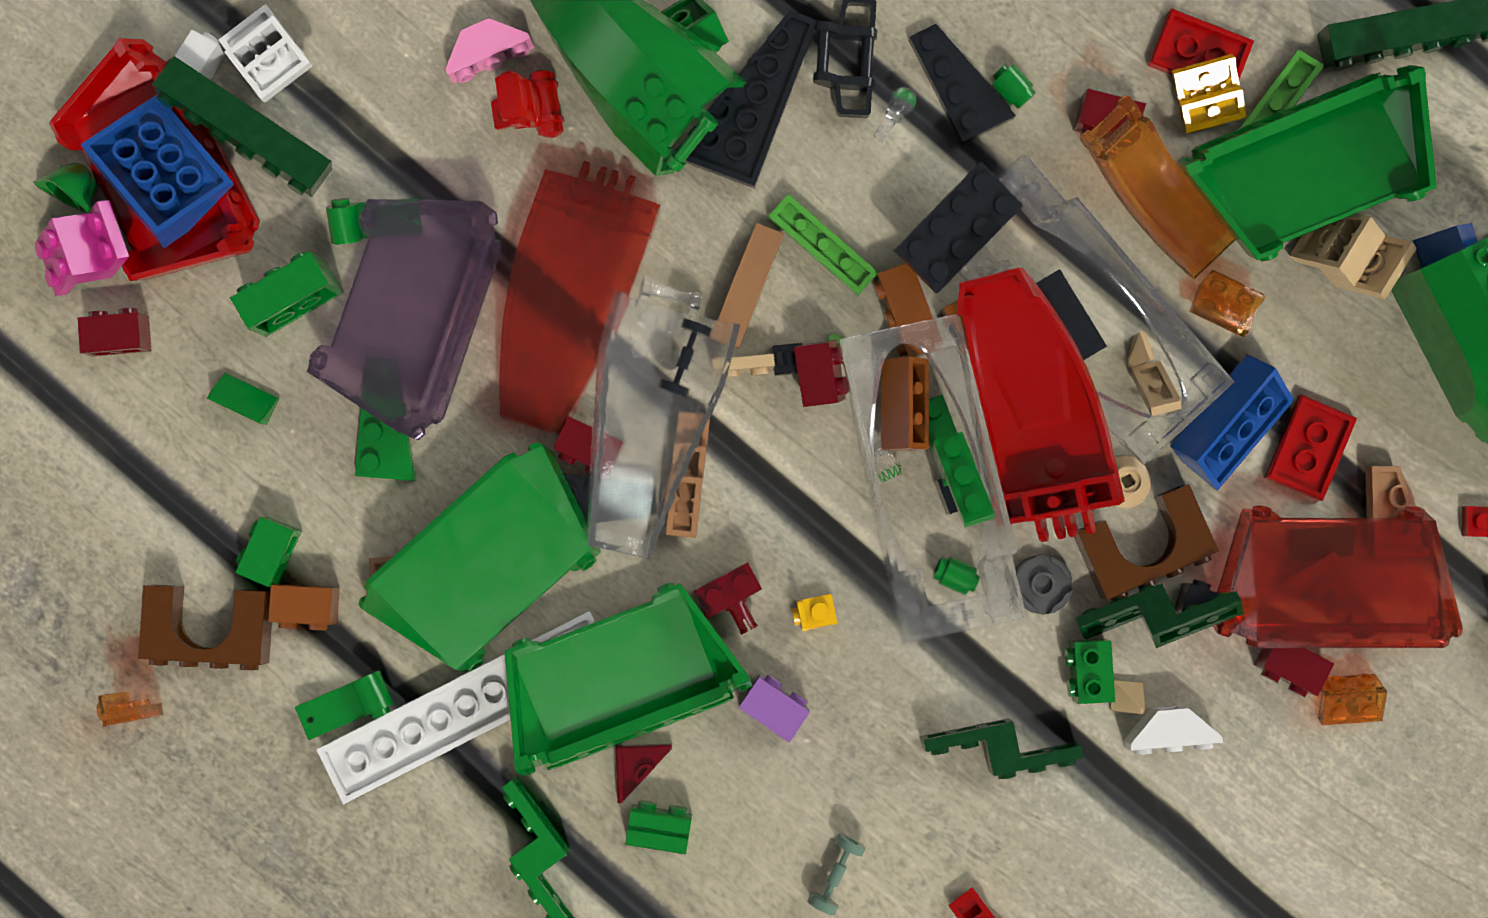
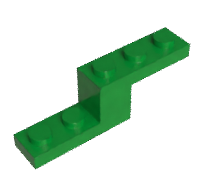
M943 394L930 398L929 449L944 487L949 486L964 528L994 519V510L963 431L957 433Z
M515 776L502 787L505 791L503 797L512 809L516 807L523 816L521 822L529 833L535 832L537 836L512 854L509 858L511 863L509 865L510 870L518 880H524L529 887L527 892L536 905L541 904L548 913L546 918H575L543 875V872L566 856L570 848L518 777Z

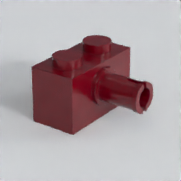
M748 562L694 590L708 618L723 610L729 611L741 635L748 632L743 619L746 620L751 630L758 626L745 602L747 597L762 590V587Z

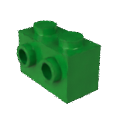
M1111 640L1068 641L1069 648H1065L1064 653L1066 666H1070L1071 679H1067L1068 696L1072 697V701L1077 704L1116 702Z

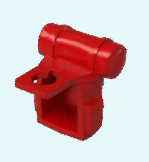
M544 69L536 70L529 75L528 79L520 73L510 70L495 77L497 99L491 101L495 129L502 130L510 127L515 129L536 128L538 135L545 138H555L564 132L562 124L564 116L561 115L557 92L559 85L558 81L555 80L554 72Z

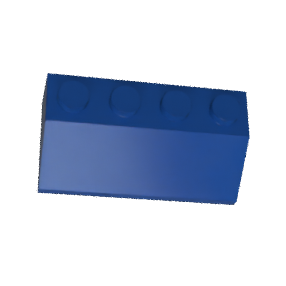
M1247 354L1234 367L1232 373L1223 384L1214 391L1207 403L1196 412L1194 418L1185 429L1176 436L1170 447L1181 462L1218 491L1294 399L1275 367Z

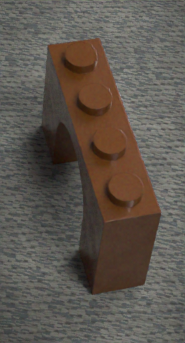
M1190 484L1180 485L1154 496L1168 529V544L1162 556L1149 565L1138 566L1123 557L1106 520L1095 522L1096 530L1093 534H1087L1084 527L1078 529V535L1074 539L1101 599H1111L1112 601L1118 597L1126 598L1129 596L1127 591L1138 587L1141 590L1143 587L1157 584L1155 579L1164 575L1167 578L1175 577L1184 572V566L1194 563V566L1205 564L1212 560L1210 555L1219 552Z
M143 585L138 659H148L149 665L157 666L168 665V661H179L180 667H198L199 662L210 663L209 668L227 669L229 664H240V670H259V665L267 664L270 660L272 622H269L271 591L235 590L231 630L223 642L216 647L208 648L192 641L185 632L182 621L184 586Z

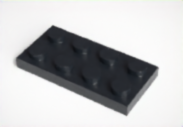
M979 162L893 251L937 294L1024 205L982 162Z

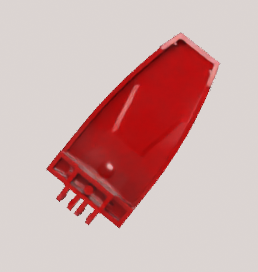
M1023 267L959 283L957 316H963L979 410L998 492L995 498L1002 526L1034 521L1039 541L1047 542L1049 540V531L1046 519L1052 518L1054 531L1058 539L1066 537V530L1070 537H1076L1078 535V526L1075 513L1081 512L1086 533H1095L1096 526L1092 510L1120 505L1125 502L1104 411L1093 380L1073 338L1046 296Z

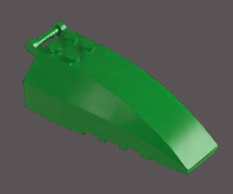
M530 0L564 61L613 134L655 176L673 174L675 171L680 172L686 165L685 160L708 131L712 132L718 125L717 120L704 106L726 88L743 87L746 84L705 41L678 22L662 14L658 8L644 0ZM696 117L699 124L679 149L675 151L672 146Z

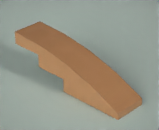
M756 223L711 339L737 349L740 348L783 240L784 233Z
M680 412L666 535L696 538L711 415Z

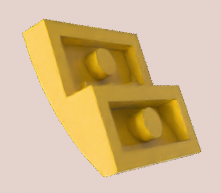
M1233 54L1172 71L1186 134L1246 118L1243 91L1239 86L1236 61Z

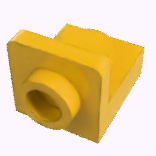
M831 593L796 600L797 607L791 608L795 626L801 625L802 631L838 624Z

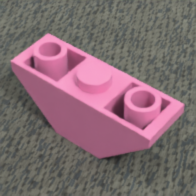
M488 18L460 31L445 70L453 83L457 81L464 83L473 79L475 74L480 71L497 69L502 65L503 61L512 57L513 59H519L526 56L534 46L528 33Z

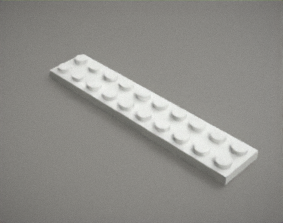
M588 611L531 641L543 643L595 623L591 612ZM505 654L317 749L342 803L345 804L510 720Z

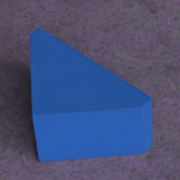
M1472 223L1456 225L1413 240V244L1417 248L1416 254L1421 268L1478 242Z

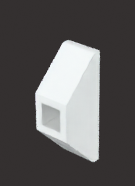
M1182 705L1151 707L1123 740L1124 747L1133 750L1136 755L1152 754V749L1164 748V752L1183 751V746L1194 745V749L1199 750L1212 749L1213 743H1223V738L1218 732L1193 711Z

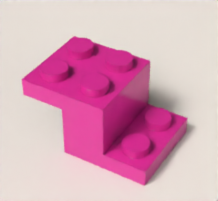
M109 200L96 202L89 214L52 218L35 242L36 254L39 259H43L46 268V282L49 287L53 288L55 296L68 294L75 284L112 278L129 258Z

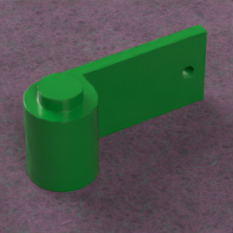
M339 198L331 200V205L326 207L331 244H350L366 238L421 235L424 233L419 198L350 203L349 198Z
M379 670L295 706V710L309 741L369 714L372 715L373 719L390 712L388 706L394 703Z

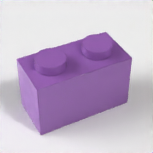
M759 675L752 684L753 687L748 690L740 702L739 708L790 743L810 713L809 708L806 707L808 701L795 692L788 695L780 688L783 684L772 676L767 675L766 678H763Z

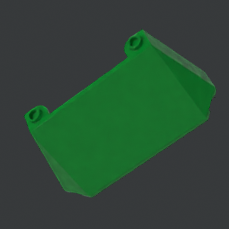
M1408 65L1398 68L1396 70L1397 75L1384 74L1381 76V72L1365 76L1198 145L1191 150L1193 156L1190 159L1186 156L1177 161L1178 167L1248 256L1262 262L1272 260L1284 248L1283 243L1392 198L1407 199L1408 202L1420 200L1427 196L1426 192L1436 188L1425 69L1421 66Z
M540 442L529 445L527 449L529 452L517 456L514 452L504 456L366 580L364 588L367 591V595L360 598L358 603L360 608L453 669L470 672L484 663L483 657L486 654L484 647L570 570L578 571L581 569L585 571L592 567L597 561L595 557L601 553V550L553 451Z
M666 583L657 588V593L652 596V601L543 643L530 641L529 638L520 639L512 644V648L505 650L515 770L523 776L536 772L535 767L544 765L547 767V770L560 768L725 704L734 699L732 692L739 688L743 692L753 687L749 675L680 583L677 585Z

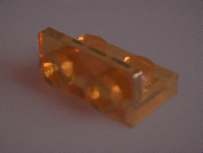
M129 692L98 696L97 715L102 721L103 727L164 715L162 703L150 704L149 699L130 702Z

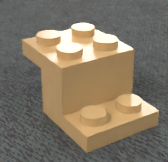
M1355 213L1303 234L1289 256L1294 262L1319 268L1334 287L1386 300L1417 248L1413 242L1385 236L1371 216Z

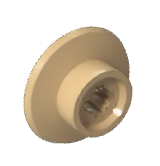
M1115 456L1120 481L1121 478L1129 475L1132 485L1124 488L1121 482L1125 502L1114 507L1128 509L1138 506L1147 498L1151 490L1152 480L1149 469L1140 459L1134 456Z

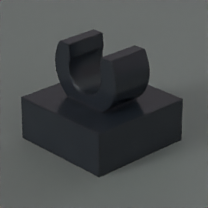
M802 343L772 346L775 376L798 374L794 347L802 345Z

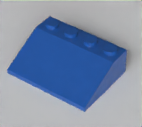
M155 95L80 145L93 165L161 246L165 248L190 231L234 184L174 112L156 99L157 95Z

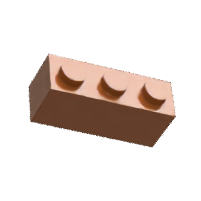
M906 263L878 273L875 278L876 282L873 283V288L878 300H884L887 310L883 311L888 327H894L897 339H894V344L899 356L920 357L941 349L944 345L917 274Z
M906 356L881 360V450L901 452L929 450V359Z

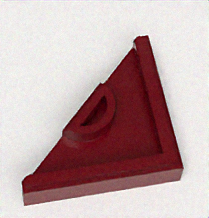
M672 743L616 746L617 803H623L633 790L650 774L658 763L672 750Z

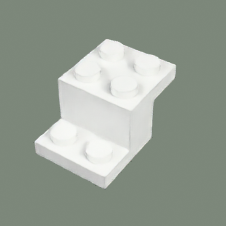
M266 4L219 39V42L226 50L225 54L264 103L313 66L299 45Z

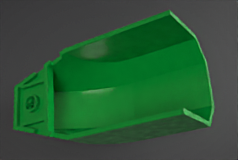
M1487 237L1437 262L1399 277L1391 291L1455 416L1462 423L1466 422L1477 433L1475 436L1488 444Z

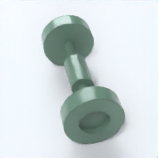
M838 834L834 843L844 849L840 861L835 862L827 879L829 884L824 895L811 892L807 900L811 906L829 915H835L839 907L829 897L834 886L838 887L847 868L845 863L849 854L852 853L862 857L866 849L860 842L843 834Z

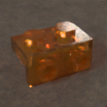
M1211 270L1198 285L1189 312L1244 338L1249 333L1256 310L1264 302L1266 295L1225 274Z
M1362 673L1359 675L1329 676L1321 690L1318 719L1322 725L1383 721L1387 690L1376 674Z

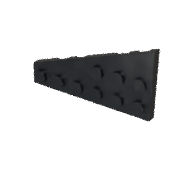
M789 10L767 37L765 43L756 54L752 55L747 61L746 66L738 74L746 84L743 87L726 88L708 109V112L717 120L718 125L712 132L708 131L685 160L687 164L755 189L818 20ZM696 126L692 128V130L688 133V136L691 134V132L695 129Z

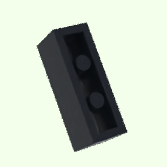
M1060 269L1036 283L1073 338L1083 360L1107 347Z

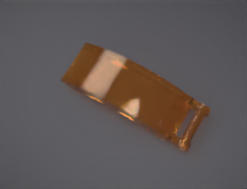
M1124 95L1117 102L1118 106L1092 131L1087 130L1080 137V140L1091 153L1117 198L1138 225L1178 267L1191 278L1196 279L1235 241V238L1180 170L1162 142L1152 121L1141 114L1137 104L1130 96ZM1127 115L1128 119L1101 144L1099 140Z

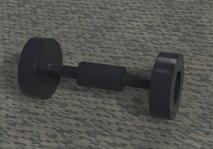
M684 318L681 328L691 332L687 346H683L676 364L679 368L674 381L661 379L659 388L687 398L690 389L679 385L684 369L688 370L695 350L692 347L697 334L709 338L712 328Z

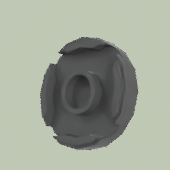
M1043 554L1030 556L1019 563L1013 573L1011 583L1013 595L1019 605L1031 613L1042 615L1055 613L1064 607L1070 599L1073 589L1071 572L1067 566L1056 557Z

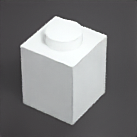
M191 30L175 54V57L211 80L226 55L219 46V40L206 32L201 35Z

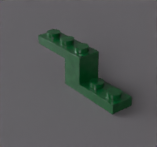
M1161 583L1156 586L1149 585L1143 587L1138 593L1126 598L1118 597L1112 600L1110 604L1101 608L1088 609L1081 616L1076 617V621L1084 640L1142 618L1155 647L1158 648L1244 614L1238 592L1233 591L1231 593H1220L1214 596L1211 601L1201 605L1193 604L1187 606L1182 612L1177 614Z
M1009 718L920 736L922 748L925 752L931 751V755L948 753L949 747L959 745L961 749L978 747V741H983L988 770L993 776H998V779L1013 778L1017 776V771L1027 769L1028 773L1042 772L1046 770L1047 765L1058 764V767L1072 766L1076 764V759L1084 758L1082 746L1076 742L1020 753L1014 722Z

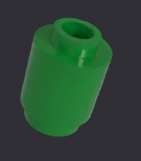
M1004 64L993 75L995 81L992 86L1010 106L1014 104L1019 109L1036 94L1032 89L1033 84L1015 64L1010 67Z
M941 556L932 578L938 580L939 585L966 595L968 591H975L980 575L976 574L977 568L951 556L949 558Z

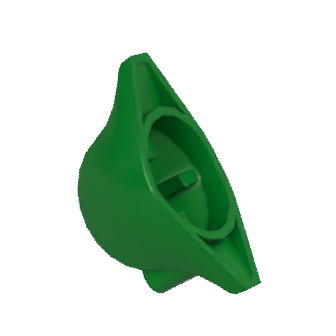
M80 163L61 165L47 175L33 181L38 189L62 203L88 214L91 210V201L98 185L93 174L90 173L86 166Z

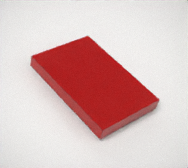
M1171 8L1147 66L1173 76V70L1233 54L1239 80L1254 40Z
M1298 395L1264 478L1315 500L1323 501L1357 418L1304 395Z

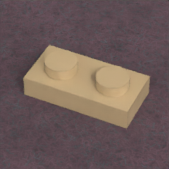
M774 354L713 359L714 373L721 374V379L739 377V372L751 371V376L769 374V369H774L775 367Z
M1161 360L1131 367V377L1151 416L1181 409V399Z

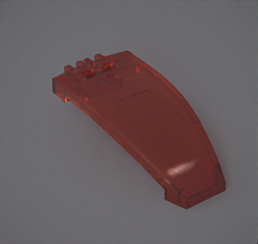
M587 161L583 162L578 177L548 169L544 170L516 251L506 295L502 324L499 373L501 418L558 436L568 416L573 417L576 413V407L608 347L633 289L648 243L652 238L660 215V204L632 195L636 176H629L626 180L624 192L615 190L619 180V171L612 170L606 186L603 185L608 168L601 166L600 170H598L595 183L586 181L591 169V163Z

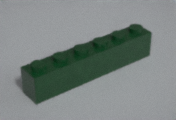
M1454 0L1328 24L1317 34L1324 68L1336 67V70H1343L1354 66L1355 62L1365 61V64L1369 65L1384 60V57L1394 55V59H1401L1412 55L1413 51L1423 50V53H1432L1442 49V46L1452 44L1453 48L1468 45L1472 43V40L1476 39L1488 42V0Z
M175 56L172 57L152 83L157 95L156 99L170 109L174 106L184 112L182 114L183 117L195 126L202 124L210 130L209 134L223 144L226 141L236 147L235 151L248 161H251L253 158L262 164L261 168L274 178L282 177L288 181V187L299 195L306 193L313 197L332 171V161Z

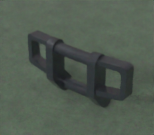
M843 0L838 24L831 21L816 22L815 32L818 34L817 68L816 72L813 73V83L834 89L836 114L839 117L868 118L871 113L872 90L875 89V79L872 78L874 41L877 40L878 32L875 28L876 0ZM849 6L868 7L870 9L869 27L843 26L846 9ZM830 38L835 40L862 41L860 76H841L828 72ZM840 89L866 91L865 109H844L841 103Z

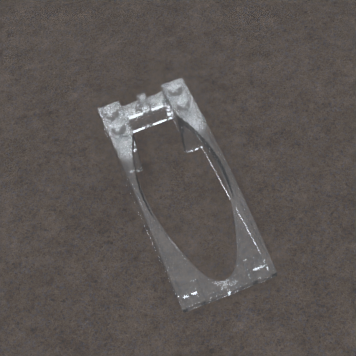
M1026 154L1016 159L997 178L1024 205L1021 210L1035 226L1053 234L1083 253L1116 283L1152 330L1178 379L1181 389V409L1168 416H1151L1097 391L1109 433L1142 464H1146L1228 389L1234 381L1079 198L1075 197L1065 200ZM984 246L958 273L965 281L1006 271L1011 266L1009 259L999 262L988 248Z
M955 314L839 339L866 482L903 645L1027 617L1012 556L1017 553L960 316ZM901 343L912 344L919 348L929 358L944 382L964 424L976 467L995 513L994 519L982 522L977 566L984 591L983 595L929 606L922 579L925 571L922 567L913 568L892 530L884 508L875 464V408L884 361L890 351Z

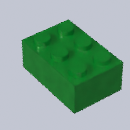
M311 251L308 253L301 252L294 255L290 259L291 263L282 268L275 267L263 274L264 278L258 282H249L240 286L236 290L237 294L231 296L230 299L247 329L268 337L343 294L344 291L328 263Z

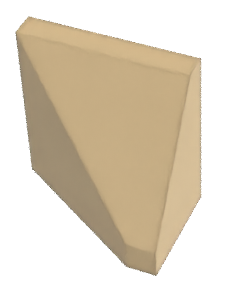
M1145 331L1139 332L1132 337L1127 360L1128 369L1152 361L1155 358Z
M1114 680L1116 702L1110 703V710L1145 714L1143 682Z

